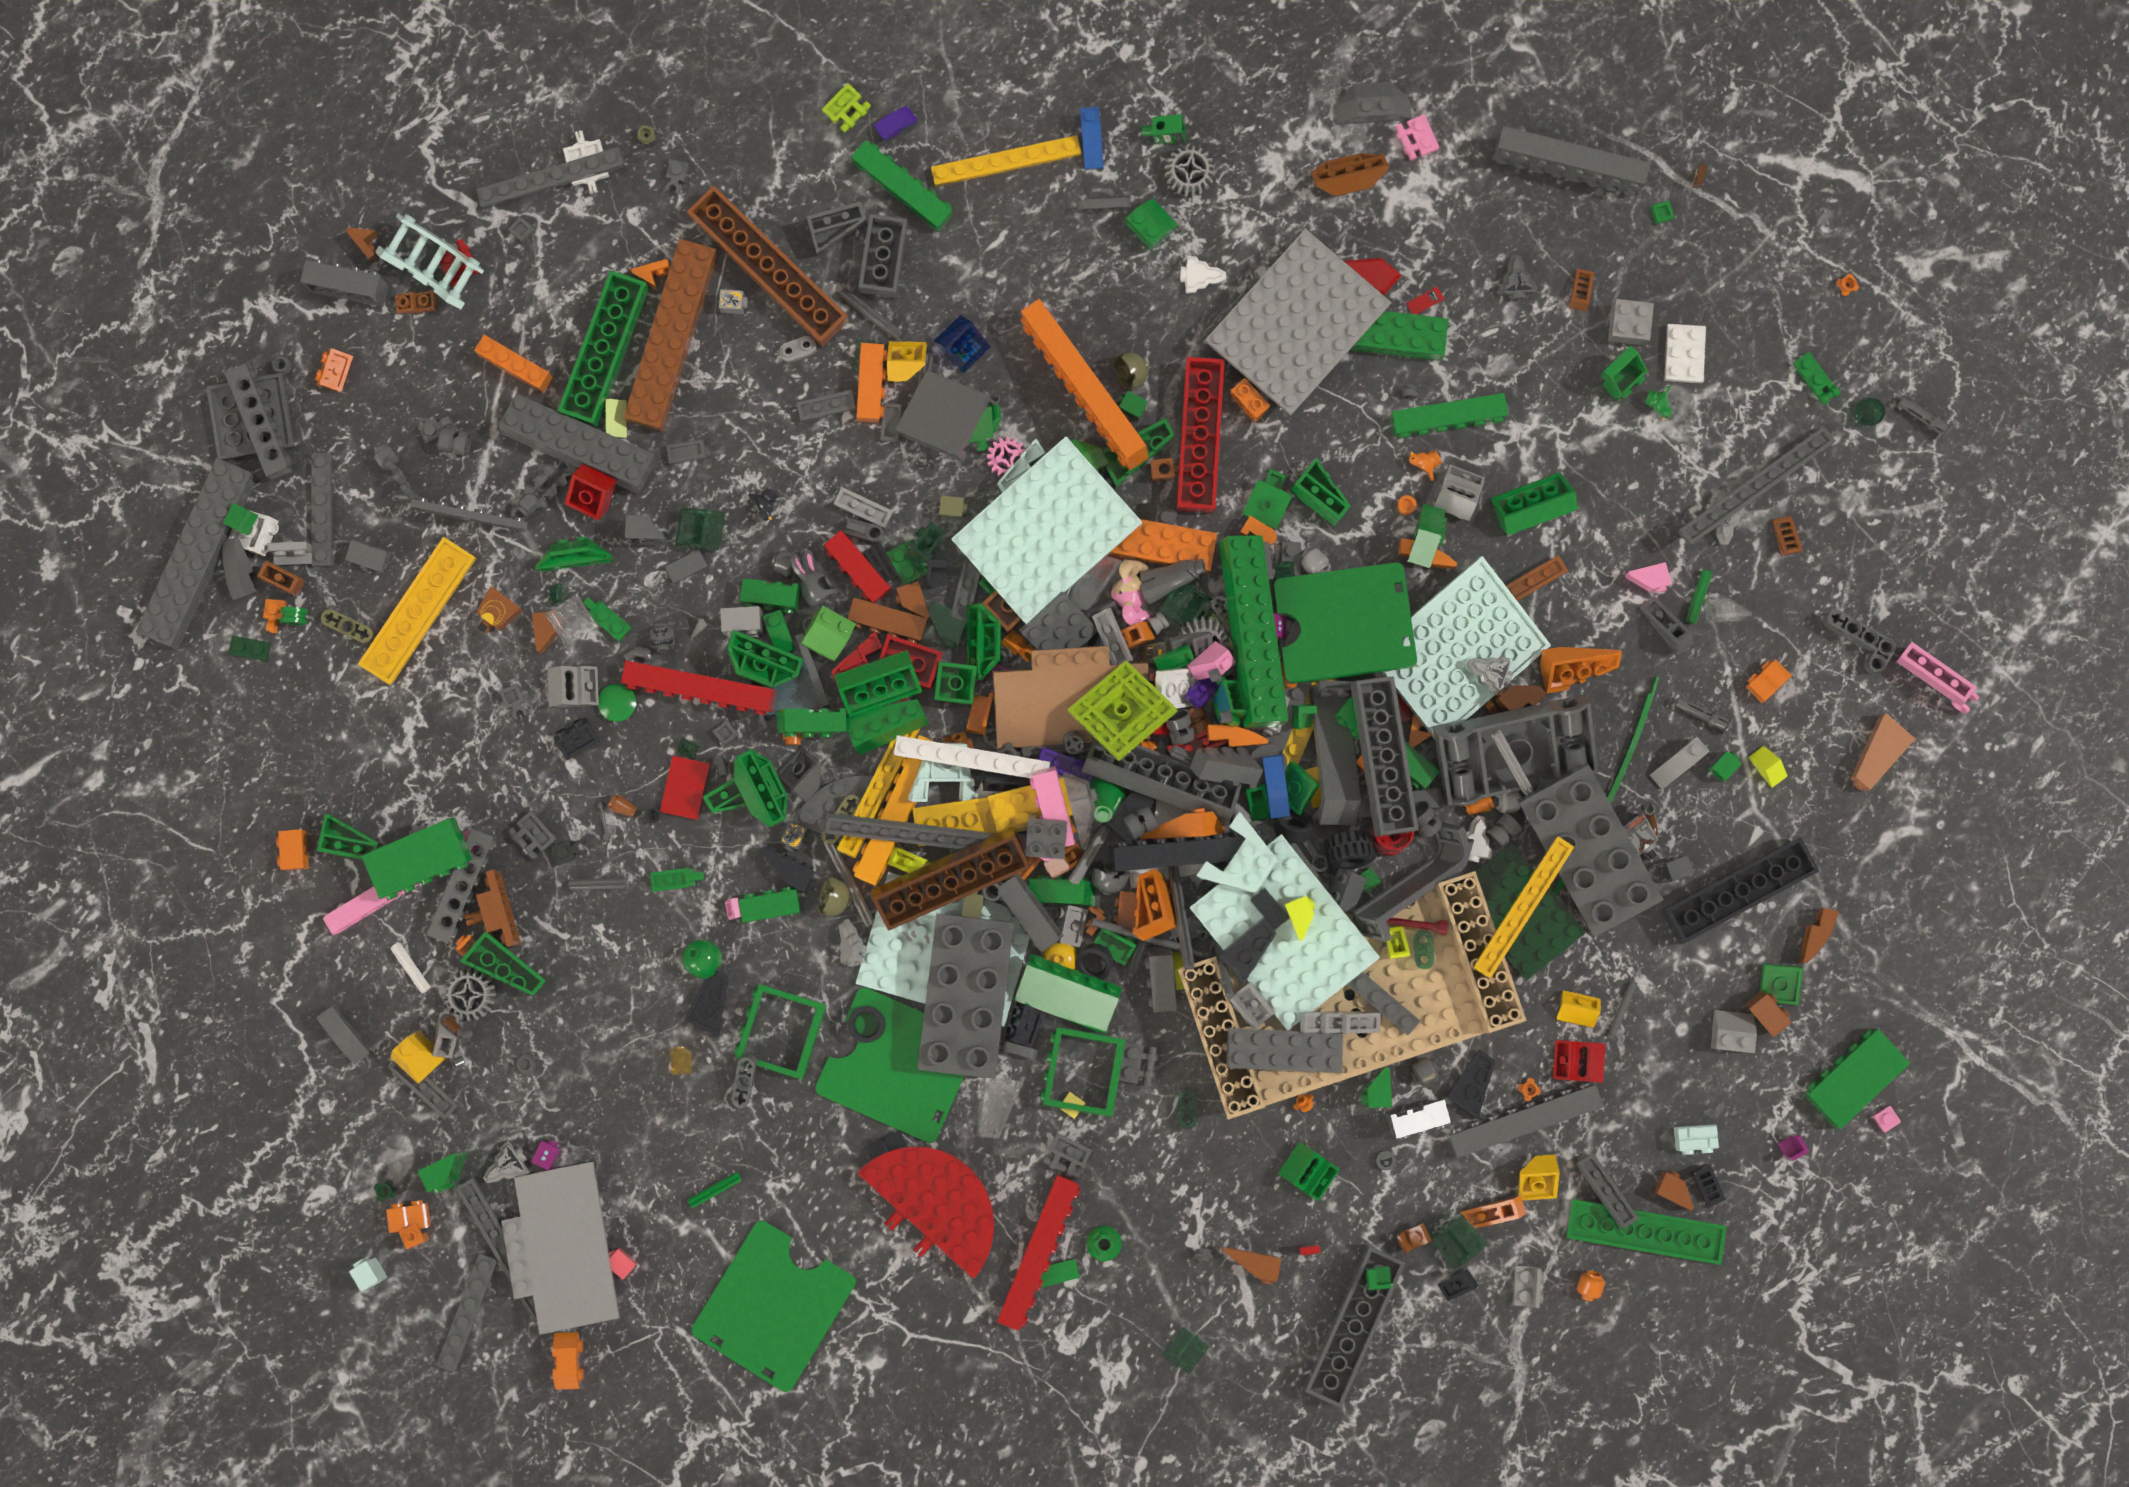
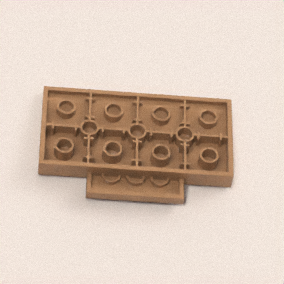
M1109 646L1031 650L1032 669L993 671L997 748H1004L1006 743H1012L1013 747L1063 744V736L1069 731L1078 732L1084 743H1091L1094 737L1068 712V708L1122 663H1109ZM1147 662L1130 663L1149 681Z

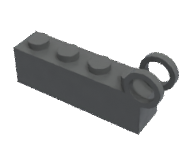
M1019 873L1005 883L1000 881L993 884L999 890L998 895L991 892L990 886L983 889V895L987 900L996 901L1000 899L1008 905L1010 914L1018 919L1023 932L1029 934L1033 946L1041 952L1064 936Z

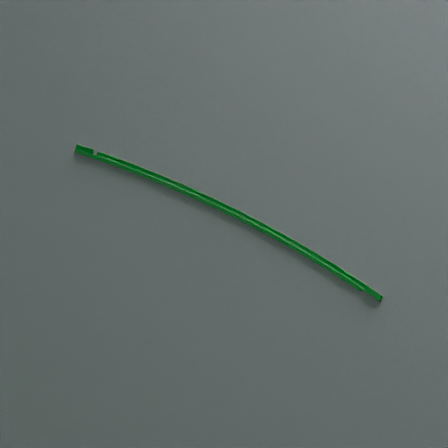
M1659 677L1653 678L1650 688L1652 693H1647L1633 736L1606 796L1610 804L1637 746ZM1561 878L1552 889L1555 896L1558 895L1564 886Z

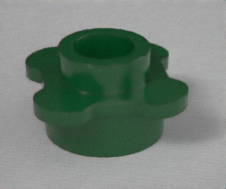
M386 1180L382 1184H375L374 1190L379 1202H384L385 1199L396 1196L391 1180Z

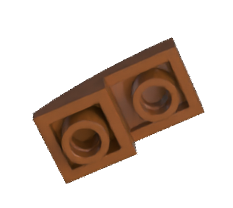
M433 290L395 295L397 314L423 313L438 310L437 295Z

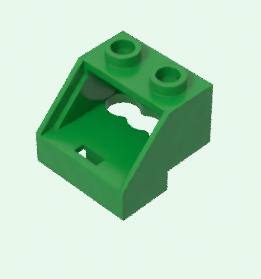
M1630 345L1602 372L1600 376L1605 380L1602 386L1617 401L1621 397L1626 399L1633 392L1631 388L1635 384L1639 386L1646 379L1644 375L1648 370L1639 353Z
M1299 1142L1278 1174L1319 1202L1340 1169ZM1316 1158V1163L1314 1164V1166L1311 1167V1170L1305 1176L1304 1181L1302 1183H1299L1300 1178L1305 1174V1171L1310 1166L1311 1161Z

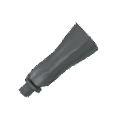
M1182 560L1168 566L1140 571L1143 583L1141 585L1142 593L1149 604H1153L1173 590L1194 580V577L1198 578L1199 574L1206 571L1204 560Z

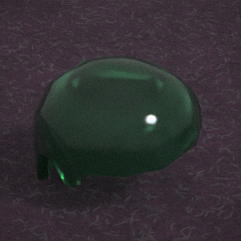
M1863 398L1857 402L1854 408V417L1858 423L1865 426L1877 425L1882 422L1886 415L1885 406L1876 398Z

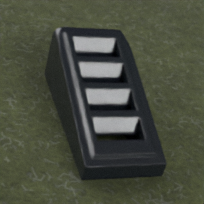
M1710 1164L1690 1172L1708 1208L1726 1200ZM1708 1173V1177L1700 1179V1176ZM1709 1180L1712 1181L1711 1184H1708V1185H1706V1186H1703V1183H1705V1182H1707V1181H1709ZM1715 1187L1716 1190L1706 1193V1190ZM1718 1193L1719 1197L1711 1201L1709 1200V1197Z

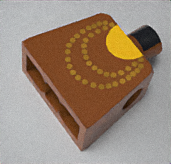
M491 586L476 612L483 618L477 628L485 635L492 626L502 631L523 610Z

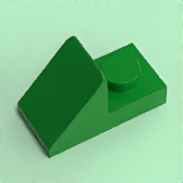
M1265 784L1257 785L1255 789L1245 788V797L1248 802L1252 822L1270 818Z

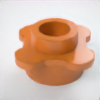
M1847 274L1846 277L1838 279L1836 285L1842 290L1841 294L1844 296L1849 295L1852 291H1857L1859 288L1852 274Z
M1528 1078L1524 1084L1518 1085V1091L1522 1092L1526 1101H1531L1532 1097L1541 1093V1089L1537 1087L1533 1078Z
M1300 1094L1293 1108L1295 1110L1300 1109L1302 1112H1308L1314 1105V1096L1312 1094Z

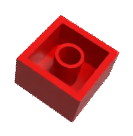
M582 464L572 474L565 505L599 521L609 509L617 480Z

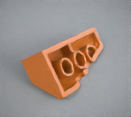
M1571 647L1543 649L1540 669L1545 692L1548 694L1570 689V685L1577 682L1580 684L1584 683L1586 678L1593 675L1600 676L1619 668L1622 651Z

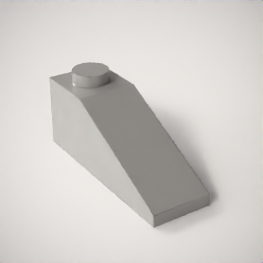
M1698 737L1692 738L1649 776L1662 790L1697 763L1709 750Z

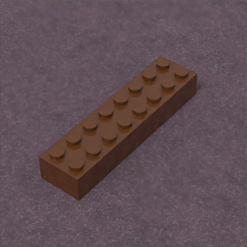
M1011 827L872 889V900L889 931L1030 869V864L1014 828Z

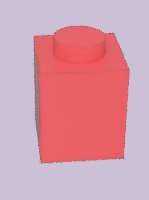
M621 1248L617 1251L613 1249L609 1253L611 1269L622 1280L638 1264Z

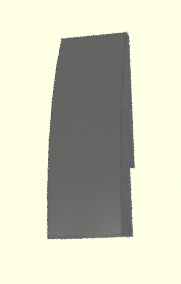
M238 536L224 541L222 554L225 578L233 600L256 592L249 576L253 569Z
M331 1006L316 1017L328 1035L354 1065L371 1054L350 1022L345 1020L336 1006Z

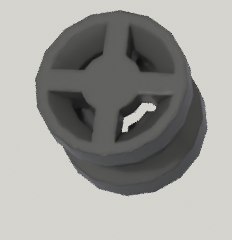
M1069 731L1063 736V745L1069 753L1077 754L1082 751L1084 742L1078 732Z

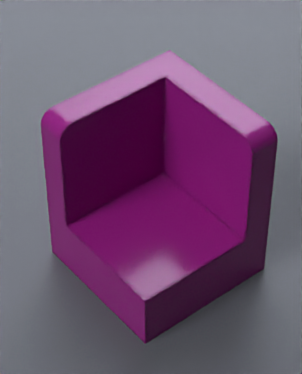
M1792 1134L1777 1143L1788 1161H1794L1809 1152L1799 1134Z

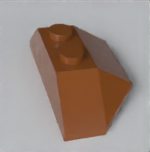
M1358 153L1325 161L1315 170L1311 171V176L1318 188L1333 196H1339L1372 188L1389 169V165L1384 154Z

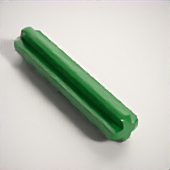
M1709 570L1701 571L1685 619L1689 624L1697 623L1713 575Z
M735 1172L689 1198L688 1203L690 1207L695 1208L741 1182L740 1174Z

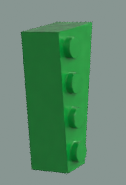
M1166 418L1137 432L1146 444L1148 459L1129 471L1126 466H1121L1115 451L1112 453L1109 447L1103 450L1110 463L1103 468L1115 490L1174 440L1175 434Z
M918 699L878 707L852 717L846 714V729L859 756L895 740L896 736H904L929 725V721Z
M486 931L460 960V962L532 996L547 981Z

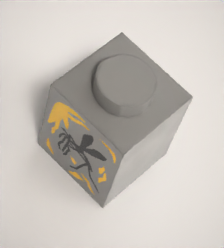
M720 289L719 309L721 313L744 314V308L747 309L748 297H745L744 292Z

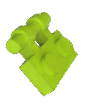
M847 83L822 108V112L835 124L840 119L844 121L840 129L845 133L849 128L852 129L855 126V122L861 116L864 117L867 114V110L871 105L867 101L860 105L858 101L862 98L861 95ZM853 107L856 111L848 117L846 113Z

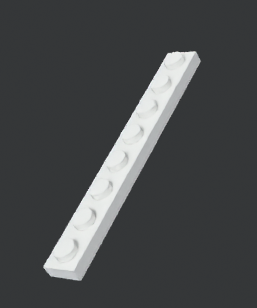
M896 736L893 755L1026 778H1033L1034 771L1049 768L1050 762L903 736Z

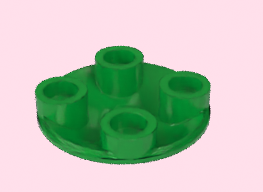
M611 684L605 687L598 697L599 711L610 721H625L633 714L636 707V696L630 688L623 684Z

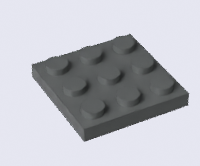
M1062 591L1027 624L1019 629L1038 650L1082 647L1098 632L1097 627Z

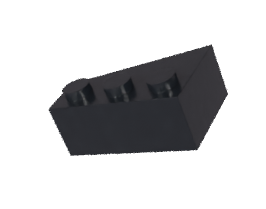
M1133 791L1118 807L1113 817L1104 824L1123 841L1133 844V839L1127 831L1122 818L1131 813L1137 814V810L1146 805L1151 809L1155 799Z

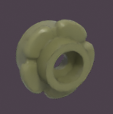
M642 126L638 130L637 138L642 144H649L655 140V131L651 127Z

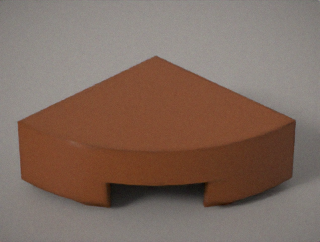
M1490 700L1483 705V708L1489 715L1498 713L1495 704Z

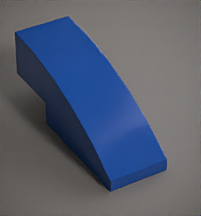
M1282 755L1262 757L1269 815L1271 819L1290 816Z

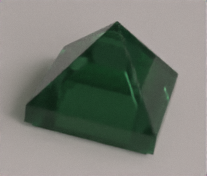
M1294 561L1274 563L1276 579L1295 576Z
M559 583L550 586L549 604L562 603L567 596L563 585Z
M682 737L677 752L695 760L699 745L693 740Z

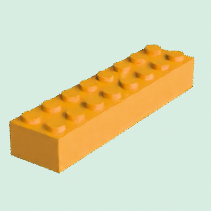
M919 735L917 738L920 740L932 741L921 735ZM904 758L901 765L903 766V771L901 774L897 773L893 782L896 786L893 791H889L885 799L887 805L885 809L881 808L877 819L908 822L913 811L912 808L917 803L909 801L908 797L922 763L921 759ZM871 839L869 844L865 843L861 851L863 857L860 862H856L853 868L854 876L878 887L898 842Z

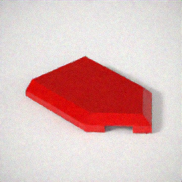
M1382 258L1344 261L1382 295H1385L1402 276Z

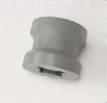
M1160 611L1153 618L1149 617L1147 619L1156 635L1162 629L1170 627Z

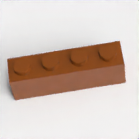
M853 598L847 618L856 624L855 628L861 629L864 626L869 628L870 632H876V634H880V631L885 632L888 635L898 638L902 637L916 644L917 642L922 643L928 623L927 618Z

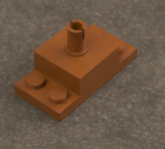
M496 870L487 871L485 883L491 891L476 895L480 910L465 914L466 924L470 926L484 922L487 933L496 934L503 931L501 939L507 947L515 948L522 946L502 874Z

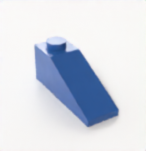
M1099 107L1080 108L1085 170L1103 169Z

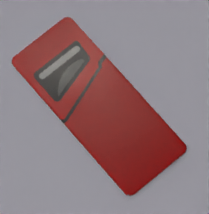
M1435 287L1407 302L1406 305L1410 312L1416 315L1444 300V297L1439 288Z

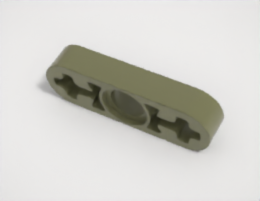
M332 609L325 610L321 615V621L324 625L363 644H368L374 639L375 634L370 627ZM333 614V618L339 620V623L337 624L333 621L329 622V620L326 619L327 616H331ZM347 621L353 624V628L349 632L343 630V624ZM357 629L362 632L368 630L367 634H369V637L363 638L362 635L356 633Z
M848 795L834 814L848 815L845 811L841 810L843 807L847 810L849 807L848 800L856 799L857 807H852L849 810L852 813L851 816H854L861 802L860 799L855 795ZM824 830L821 834L822 840L829 845L837 843L842 836L833 834L835 839L827 841Z

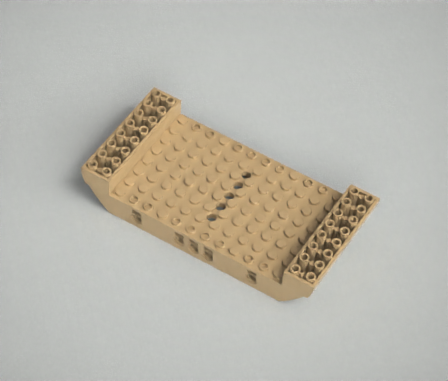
M1474 871L1438 883V886L1392 917L1434 923L1440 921V919L1448 920L1446 936L1438 935L1434 930L1403 927L1410 956L1388 959L1386 942L1363 936L1380 957L1363 972L1416 1016L1420 1022L1407 1036L1381 1014L1380 1032L1367 1033L1364 1038L1358 1037L1357 1033L1345 1034L1341 1032L1343 1034L1342 1073L1227 1068V1028L1252 1029V1027H1248L1245 1024L1244 1017L1240 1012L1233 1009L1231 1001L1225 997L1224 989L1220 984L1221 975L1217 957L1194 963L1193 969L1185 970L1184 967L1179 968L1178 970L1227 1118L1231 1119L1287 1098L1526 1021L1505 956L1491 978H1487L1472 968L1496 932L1476 872ZM1347 913V917L1359 930L1356 921L1353 919V915ZM1388 925L1389 928L1399 927V926ZM1227 966L1228 974L1232 978V992L1234 995L1249 982L1247 980L1243 985ZM1346 984L1312 1012L1351 1011L1353 1008H1358L1361 1012L1379 1011ZM1348 989H1351L1355 994L1354 999L1351 1001L1344 998V992ZM1273 1014L1256 1029L1300 1031L1301 1021L1290 1030H1287L1276 1015Z

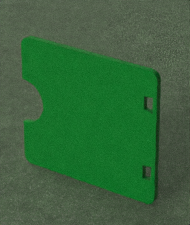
M1388 563L1285 577L1275 581L1274 589L1278 615L1294 618L1301 627L1298 639L1291 645L1282 647L1285 677L1289 683L1412 668L1417 664L1405 572L1402 564ZM1401 583L1402 592L1396 593L1395 585ZM1409 637L1410 646H1403L1402 638Z
M861 988L854 998L845 1021L848 1022L850 1015L857 1008L871 1006L878 1009L885 1018L884 1033L873 1042L863 1043L858 1041L853 1053L847 1057L833 1058L829 1056L816 1084V1092L820 1096L920 1140L932 1143L940 1133L964 1075L917 1070L924 1013L871 989ZM863 1013L856 1019V1030L861 1035L870 1036L876 1032L878 1020L873 1014ZM936 1110L943 1111L939 1123L933 1120Z
M761 1220L754 1225L692 1326V1334L779 1390L789 1392L794 1387L856 1285V1279L852 1274L828 1259H825L821 1265L813 1269H802L796 1266L791 1260L789 1253L792 1237L770 1223ZM715 1335L722 1339L723 1343L719 1346L710 1339ZM765 1367L775 1372L773 1379L762 1373Z

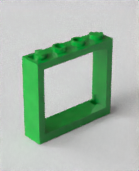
M759 984L752 993V998H754L753 1005H749L746 1012V1017H748L747 1023L742 1025L740 1031L742 1036L741 1042L735 1046V1059L740 1060L741 1056L744 1055L763 992L816 1008L797 1071L757 1059V1066L803 1080L827 1005Z
M1057 1027L1056 1032L1052 1031L1050 1043H1054L1053 1051L1049 1050L1047 1062H1050V1068L1045 1070L1043 1080L1047 1082L1046 1089H1042L1040 1100L1044 1101L1043 1106L1112 1118L1126 1039ZM1061 1035L1116 1045L1105 1109L1050 1100Z

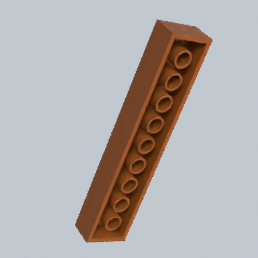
M714 185L687 211L689 218L822 347L849 322L848 315Z
M683 239L678 241L624 414V419L628 423L664 432L718 258V253L714 248Z

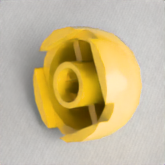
M1055 942L1041 954V957L1046 960L1076 970L1075 959L1078 953L1070 944Z

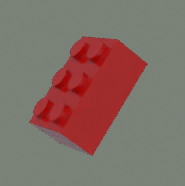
M887 634L879 660L908 650L921 688L931 691L943 653Z

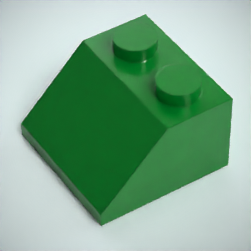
M1153 198L1141 204L1126 218L1127 227L1151 251L1179 226Z
M939 662L935 700L973 704L977 666Z
M1381 1067L1363 1087V1092H1360V1100L1364 1107H1392L1390 1067Z

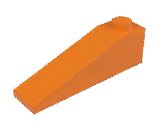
M1195 808L1192 813H1186L1168 821L1149 833L1144 832L1140 839L1209 836L1225 833V828L1213 811H1205V808Z

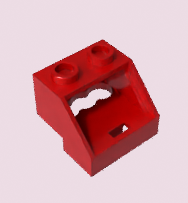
M1555 1040L1553 1079L1603 1083L1605 1044ZM1586 1046V1076L1582 1077L1580 1074L1581 1049Z

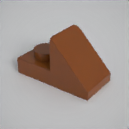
M346 229V232L372 263L379 260L375 255L376 249L371 244L379 236L375 230Z

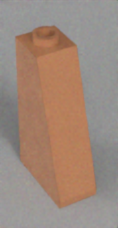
M1887 713L1880 715L1850 778L1854 781V786L1861 791L1871 790L1915 740L1910 733Z

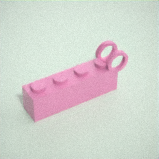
M1913 642L1910 643L1896 661L1952 700L1951 704L1962 713L1967 714L1970 711V708L1965 704L1968 699L1977 702L1979 696L1974 692L1977 688L1975 685Z
M1056 766L1034 771L1033 778H1030L1032 790L1036 789L1037 792L1035 802L1037 808H1041L1042 811L1040 818L1067 821L1065 847L1074 845L1075 839ZM1041 858L1045 861L1052 860V858Z

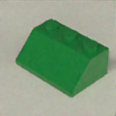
M466 1151L453 1153L417 1171L427 1193L434 1191L437 1194L454 1187L453 1183L459 1180L468 1154Z

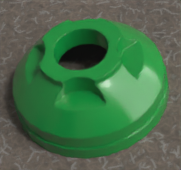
M1104 1225L1094 1228L1089 1233L1086 1245L1089 1254L1094 1259L1106 1262L1117 1257L1121 1250L1122 1241L1119 1233L1114 1228ZM1101 1239L1109 1240V1249L1101 1250L1098 1246Z

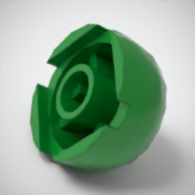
M697 939L685 947L682 962L684 968L692 976L706 979L713 976L718 966H721L722 953L720 948L713 942L706 939Z

